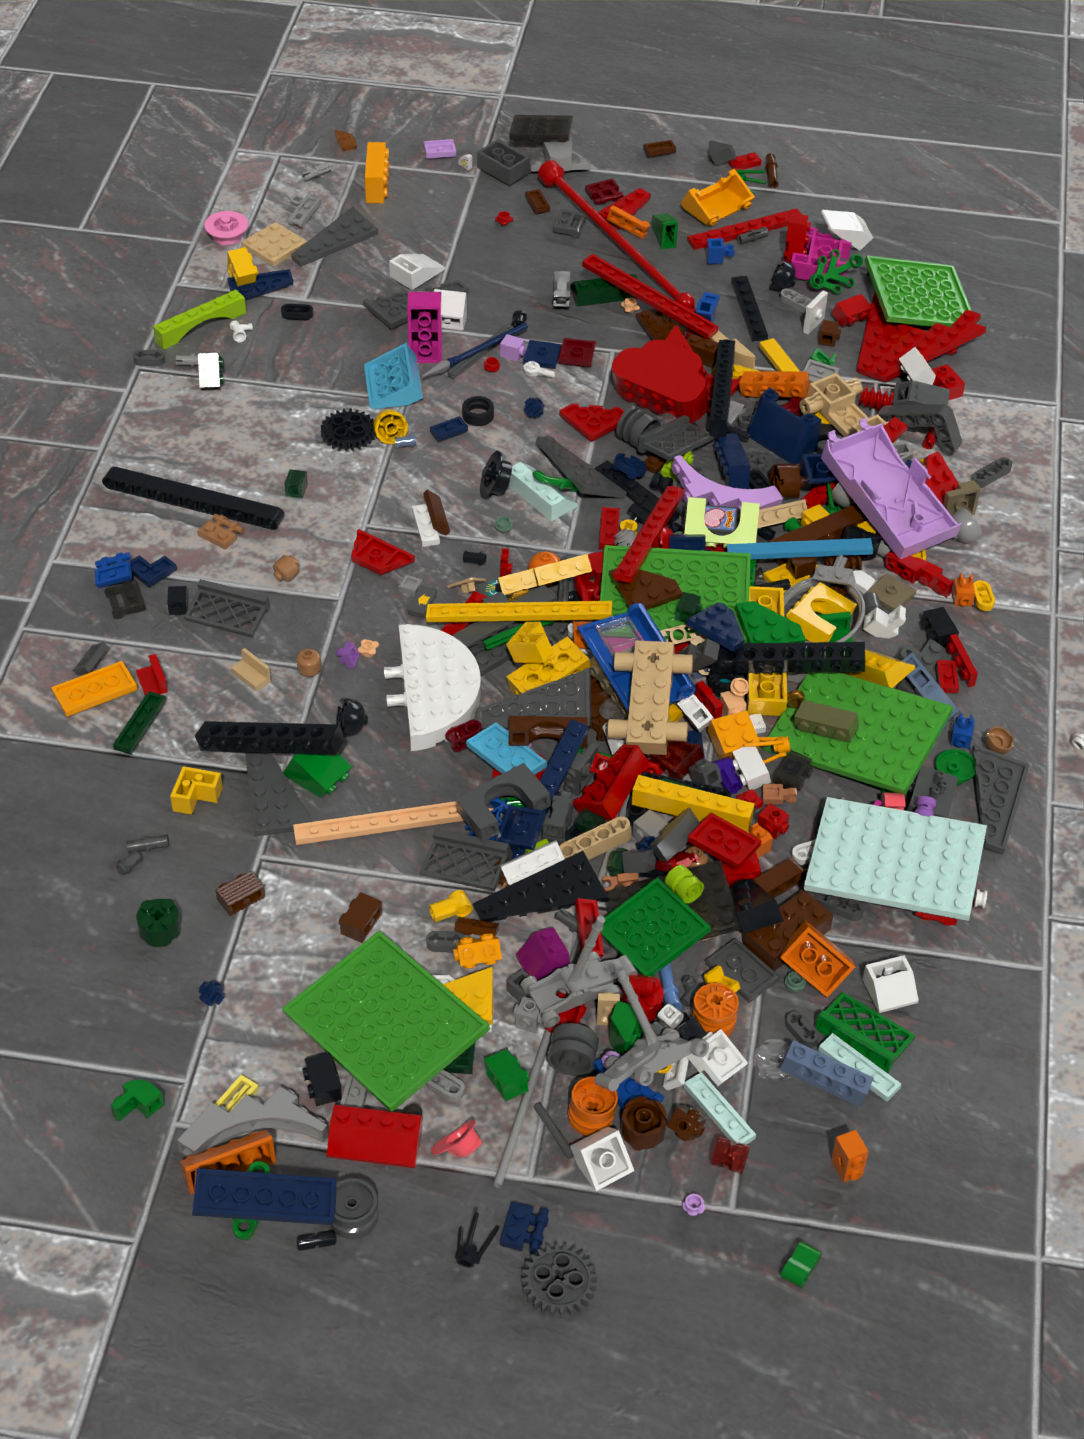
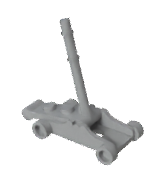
M598 916L595 923H593L592 930L588 939L585 940L584 948L576 964L571 963L567 967L556 969L551 975L539 981L534 976H529L521 982L520 986L524 993L529 994L536 1003L542 1015L541 1021L546 1028L553 1027L560 1021L559 1013L597 999L598 993L610 992L620 994L621 998L623 994L618 985L613 984L619 979L615 972L616 968L623 967L628 976L637 975L638 972L626 955L618 959L601 962L598 953L591 952L596 945L595 942L600 932L603 930L604 917ZM564 990L568 996L566 998H559L556 992Z
M623 967L615 969L619 978L618 981L628 997L627 1000L637 1016L645 1038L636 1040L632 1049L623 1056H610L606 1061L607 1071L599 1073L595 1078L597 1086L613 1092L628 1077L635 1079V1082L640 1085L648 1086L653 1081V1073L690 1054L704 1057L708 1053L709 1044L707 1041L700 1038L689 1041L682 1039L679 1032L672 1028H666L660 1036H656L638 1000V995L629 981V976Z

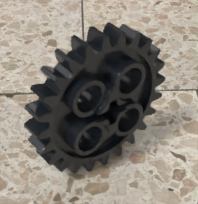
M343 409L341 413L337 410L336 414L330 413V417L326 416V420L322 421L321 437H323V441H327V445L332 444V448L338 446V450L345 448V451H347L348 448H351L354 451V447L361 449V445L366 447L367 443H371V439L375 438L373 429L374 419L370 418L369 414L365 415L364 411L359 413L358 409L355 412H352V409H349L348 412Z

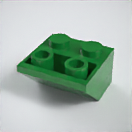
M617 1001L611 1016L609 1043L615 1052L623 1056L632 1049L636 1040L642 1039L643 1030L632 1006Z

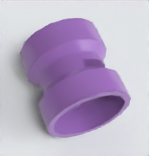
M918 796L916 800L917 809L914 812L922 816H934L933 809L936 807V799L928 796Z

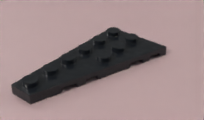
M581 851L472 905L481 921L494 922L505 920L510 916H527L528 913L533 912L540 914L561 910L562 907L569 909L575 905V901L578 898L602 901V903L609 902V898L584 851Z

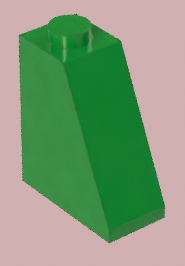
M668 213L652 215V230L661 250L676 248L678 220Z

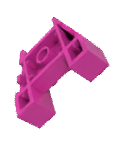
M810 227V232L807 231L806 235H809L808 245L805 244L809 255L793 252L791 260L796 269L795 277H798L797 279L809 280L817 271V258L820 256H825L828 260L823 269V274L827 273L831 260L829 253L834 249L840 251V257L837 259L835 268L847 263L840 261V258L848 259L852 243L844 239H834L831 234L826 233L824 235L819 233V229ZM847 270L843 271L839 275L845 277Z

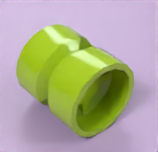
M684 865L674 867L665 879V884L685 903L694 902L704 889V884L695 875L693 876V873Z

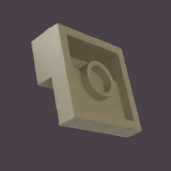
M974 480L959 483L956 490L945 493L943 506L951 516L962 507L966 508L972 515H975L981 492L979 484Z

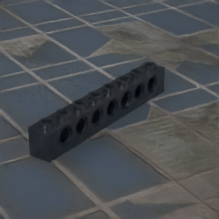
M719 340L710 415V436L727 437L735 360V340Z
M865 642L743 643L742 647L733 652L720 645L717 661L711 664L712 673L865 672Z
M205 721L195 734L201 751L336 755L345 741L339 724Z

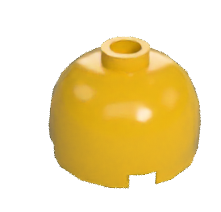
M385 409L376 415L373 421V429L381 442L395 444V437H404L406 435L408 423L399 411Z

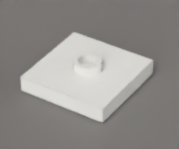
M822 291L806 306L803 333L809 334L825 318L828 292Z

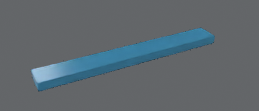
M871 538L727 544V552L751 553V559L870 555L873 554Z

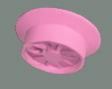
M221 211L209 216L204 223L206 232L212 235V239L216 243L231 245L242 239L243 233L248 228V220L238 212Z

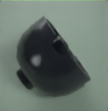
M783 258L780 260L782 264L777 265L771 278L773 285L769 284V288L775 291L789 289L791 285H795L798 278L795 277L796 269L794 265Z
M341 698L340 702H343L342 707L338 706L336 724L340 725L344 737L357 735L362 730L363 725H367L368 714H364V708L358 701L350 698Z

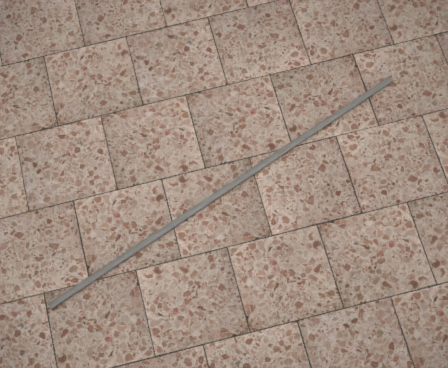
M632 790L622 805L618 817H626ZM615 848L607 851L603 858L597 876L602 886L604 884L602 883V878L607 875ZM579 934L569 959L570 964L577 963V958L581 952ZM564 990L558 991L565 995L567 994V992ZM547 1030L544 1032L529 1076V1091L523 1094L493 1186L496 1188L502 1187L551 1041L552 1033Z

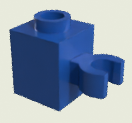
M723 238L707 239V263H723L724 255L733 257L735 250H733L734 245L724 246Z
M962 713L956 716L951 746L970 748L975 723L973 715H970V718H964Z

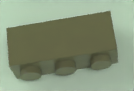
M806 700L802 701L794 716L796 729L834 738L839 741L851 742L859 727L858 713Z

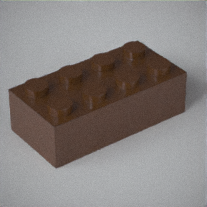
M805 890L779 907L783 922L745 933L743 945L773 971H776L785 964L780 955L792 934L805 920L823 935L831 930L833 914Z

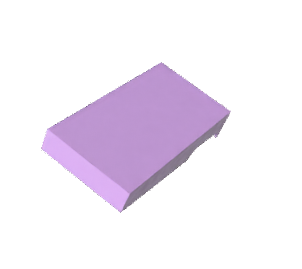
M867 418L859 420L862 431L842 439L837 438L835 430L828 432L829 440L826 441L821 459L900 560L958 535L962 523L958 524L926 485L927 477L928 479L931 478L928 470L916 458H913L910 469L899 457L883 427V423L872 427L867 424Z

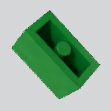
M508 1049L484 1058L486 1075L504 1101L529 1091V1075L525 1069H521L515 1055L512 1056Z

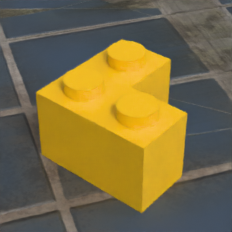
M246 247L231 250L227 253V272L230 278L234 277L237 286L256 282V275H258L257 267L252 263V255L248 253Z
M525 622L506 644L515 663L542 664L554 652L541 622Z
M183 766L170 795L172 810L192 815L198 800L217 803L223 789L221 773Z

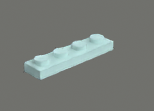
M832 1033L819 1046L818 1051L874 1077L870 1090L886 1102L901 1088L900 1082Z
M702 1072L684 1082L686 1091L737 1150L755 1140V1132Z

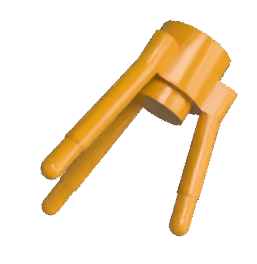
M788 736L758 737L759 741L764 742L744 744V747L773 745L774 751L779 753L763 760L764 764L780 757H786V752H791Z

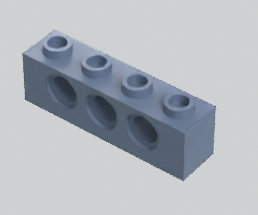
M794 1040L788 1048L779 1069L858 1107L861 1106L866 1098L874 1078Z

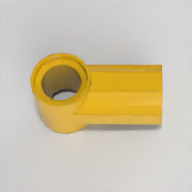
M457 890L451 893L447 899L430 904L429 911L432 920L438 922L455 915L457 917H465L473 911V907L465 891Z

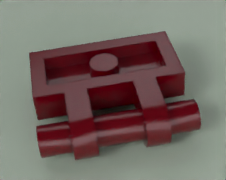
M613 179L585 185V191L590 198H595L593 200L595 205H602L608 201L614 202L618 201L619 198H623V192H619V186Z

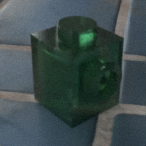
M289 470L284 483L285 496L303 498L308 485L307 471Z
M683 592L676 608V620L687 623L688 618L703 610L701 596Z

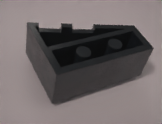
M742 879L732 884L735 911L744 934L784 921L776 900L752 879Z

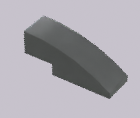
M706 639L698 646L690 643L677 654L693 655V672L717 661L720 644Z
M687 808L660 831L661 835L649 845L659 861L668 862L688 842V836L700 822L692 810Z

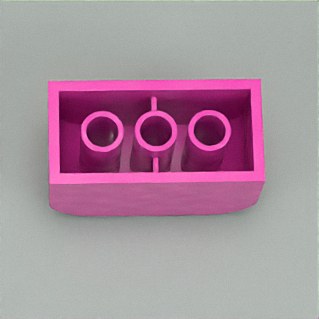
M408 291V345L415 353L417 363H439L442 361V292Z

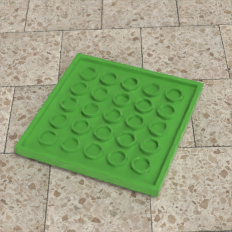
M866 255L864 261L886 322L920 326H933L935 323L951 327L965 310H971L953 265Z

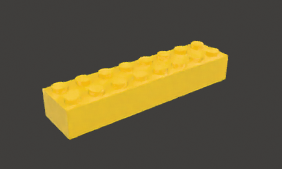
M749 587V602L755 601L784 616L783 588ZM786 672L746 673V680L749 684V691L747 693L748 714L761 713V715L781 716L787 708Z

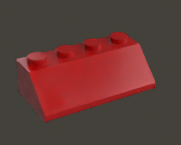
M334 1105L329 1125L326 1155L329 1158L415 1168L423 1130L422 1116Z

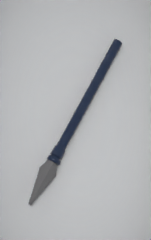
M522 323L466 352L440 361L423 374L422 377L443 373L448 368H452L460 363V361L501 342L506 334L513 336L527 329L528 325Z

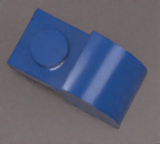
M704 292L702 299H699L695 313L706 317L707 320L713 323L720 296Z

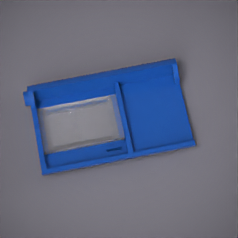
M642 603L632 604L626 613L610 616L609 618L577 627L628 713L632 672L615 671V652L634 653L635 641L667 642ZM673 674L670 703L689 698L695 693L696 687L687 674Z

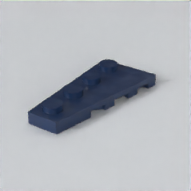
M290 269L259 273L256 275V282L237 286L234 277L227 278L229 290H237L245 297V300L293 285Z

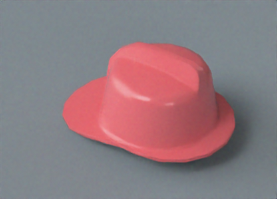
M475 1120L466 1122L459 1129L440 1139L432 1147L431 1153L437 1155L448 1151L456 1157L470 1155L482 1144L480 1137L474 1130Z

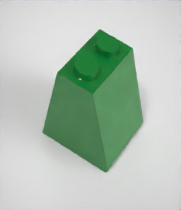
M338 753L336 755L296 754L283 773L290 780L322 798L326 793L328 795L333 793L337 788L336 784L339 781L343 783L350 776L348 772L352 766Z

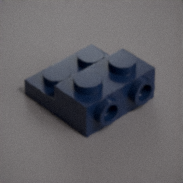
M508 805L507 811L503 815L499 834L496 835V841L508 843L511 850L520 851V848L534 850L547 815L544 810Z

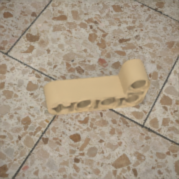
M617 817L562 843L559 847L564 859L584 851L586 857L590 860L628 842L632 837L630 822L626 817Z

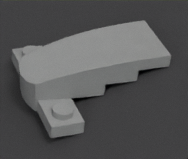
M570 133L540 134L542 150L544 151V159L546 161H556L564 171L591 169V163L587 158H579L572 161V139ZM542 160L530 162L531 172L539 171V168L545 162H542Z

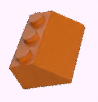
M806 920L792 934L780 955V958L827 998L856 967L848 955Z

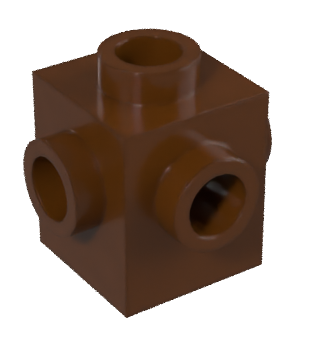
M684 1105L676 1108L667 1127L676 1132L675 1135L681 1140L689 1141L699 1138L705 1130L703 1125L707 1119L701 1116L702 1113L699 1110Z

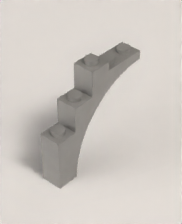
M280 1086L264 1105L258 1098H252L247 1094L230 1112L225 1107L217 1106L211 1102L180 1136L177 1142L179 1152L186 1157L206 1152L208 1149L217 1147L223 1142L239 1135L261 1130L293 1131L324 1143L328 1138V1126L323 1119L315 1118L305 1108L299 1107L298 1097L293 1091L286 1090Z

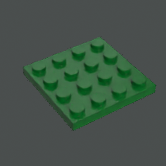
M657 877L604 917L605 923L601 936L621 956L626 955L640 975L653 977L711 932V927Z

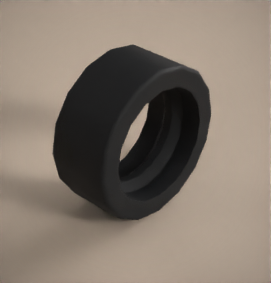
M473 396L466 399L462 405L463 420L472 426L489 424L494 418L493 402L483 396ZM484 409L486 412L477 414L470 412V410Z

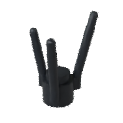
M478 1212L474 1214L467 1242L463 1246V1227H459L455 1259L459 1265L467 1268H472L474 1264L480 1263L482 1255L499 1230V1226L496 1225L479 1252H477V1247L472 1244L479 1216Z

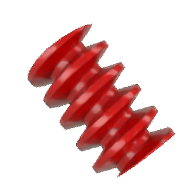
M866 386L862 390L859 406L864 403V407H867L870 403L871 409L877 406V410H880L882 406L893 405L894 392L888 396V390L884 394H881V389L875 393L874 387L871 391H868V386Z

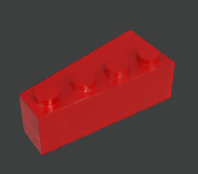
M623 744L607 762L608 767L596 774L597 779L591 786L587 785L583 789L584 794L581 798H576L573 801V805L582 817L593 816L599 820L615 819L634 787L638 775H641L648 763V759L638 745Z

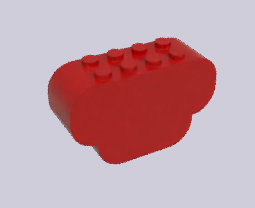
M652 340L641 349L627 348L621 351L613 360L612 372L616 392L626 401L636 403L642 408L650 409L671 420L686 415L690 417L689 423L699 420L707 411L709 404L702 360L698 354L665 340Z

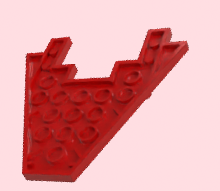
M874 293L857 373L884 382L904 374L900 367L902 363L899 358L914 347L918 349L926 362L985 334L986 327L977 324L981 319V314L965 310L951 327L935 323L927 332L903 323L886 322L877 294Z

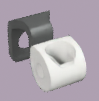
M667 1004L657 1015L660 1021L650 1024L656 1036H660L664 1029L676 1028L681 1023L684 1014L673 1005Z

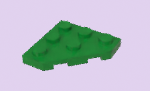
M755 601L736 603L735 610L748 643L806 642L799 624Z

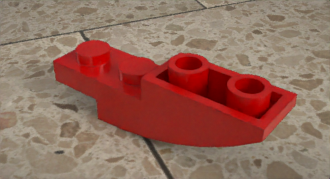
M888 552L886 554L884 567L912 584L919 581L946 598L951 595L954 581L942 575V568L917 557L908 556L900 560L895 553Z

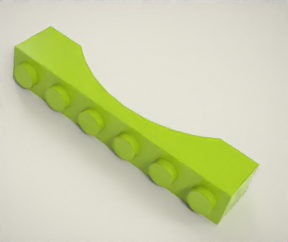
M237 290L230 291L209 302L153 326L155 342L165 350L178 344L189 330L205 320L217 317L234 319L246 313L245 297Z

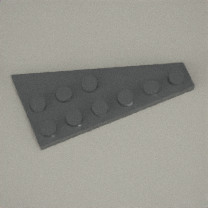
M591 668L477 709V720L481 723L482 729H486L494 723H498L504 729H508L509 715L587 717L588 726H591Z
M974 744L972 754L981 824L987 825L983 846L986 849L1003 854L1030 764Z

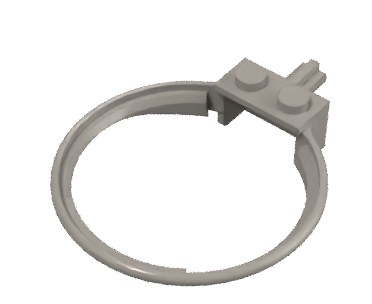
M839 555L836 558L834 566L818 564L813 577L796 583L784 593L785 607L790 599L809 591L812 586H816L819 582L846 585L848 593L859 605V617L854 628L836 642L848 640L859 629L865 616L863 596L855 586L856 581L853 569L844 568L847 558L843 557V555Z

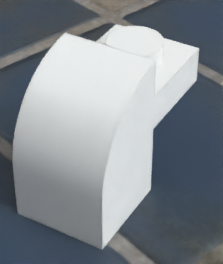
M899 605L887 614L876 607L865 616L864 630L875 637L892 638L897 636L899 626H902L906 620V608Z
M694 694L677 703L699 733L708 727L710 721L714 719Z

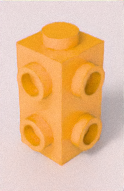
M492 933L480 935L479 939L473 940L472 937L461 938L460 942L455 943L456 949H452L454 961H458V964L464 966L465 969L474 968L477 963L484 962L485 965L495 964L497 960L502 959L499 938L493 936Z

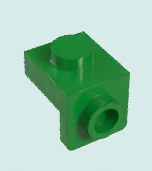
M817 347L809 359L833 366L836 362L834 358L837 354L834 353L829 357Z

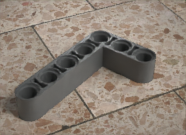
M946 404L885 405L875 414H878L885 422H889L896 417L908 425V427H934L941 450L946 455H953L962 444V438L953 410Z

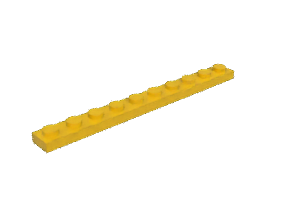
M612 601L427 604L426 622L601 620L612 616L613 603Z

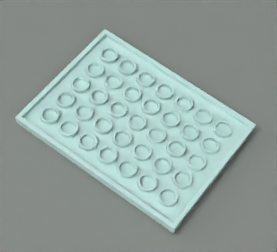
M827 797L804 890L969 921L987 825L932 815L930 817L922 816L915 812Z

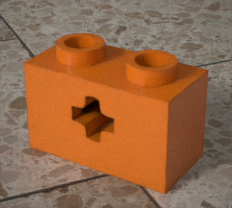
M856 1130L837 1136L835 1139L831 1162L843 1183L861 1178L867 1162L869 1151Z

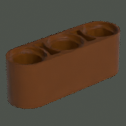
M789 858L758 876L753 881L775 898L801 883L806 878L807 871L794 858Z

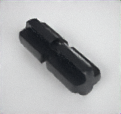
M335 1232L319 1233L315 1237L314 1234L297 1237V1249L302 1251L314 1249L318 1245L319 1248L335 1245Z

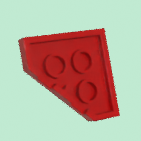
M572 403L559 410V416L592 442L615 430L620 417L625 411L620 407L603 409V406L589 405V407H579V404Z
M938 451L924 458L925 468L931 476L930 479L927 477L925 483L943 505L945 493L956 490L959 483Z

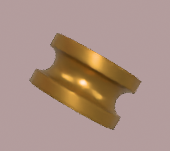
M790 691L787 695L788 705L792 708H799L802 701L805 700L803 691Z

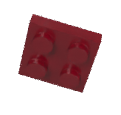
M564 338L559 355V363L591 367L596 341Z

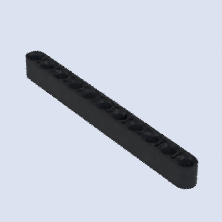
M111 467L102 479L103 485L111 490L210 515H223L230 520L270 530L277 529L285 516L284 511L277 506L119 467Z

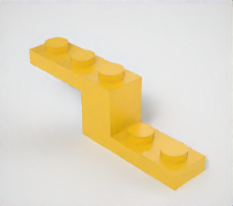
M588 554L502 576L498 580L502 593L506 595L592 572Z

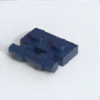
M511 1202L500 1239V1246L522 1251L524 1243L530 1244L529 1250L537 1253L539 1246L542 1245L544 1240L543 1231L549 1222V1210L541 1208L539 1215L535 1216L532 1215L533 1206ZM529 1225L535 1226L534 1233H527Z

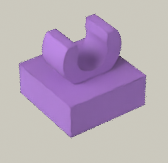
M346 642L344 648H339L336 652V656H341L340 663H345L347 668H355L360 654L353 642Z

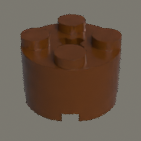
M799 464L773 465L770 471V478H773L772 486L775 485L783 499H798L800 497V487L804 485L803 476H800Z
M637 1097L626 1104L622 1113L621 1133L624 1140L634 1150L650 1149L664 1140L667 1113L664 1106L657 1100H649L648 1097Z

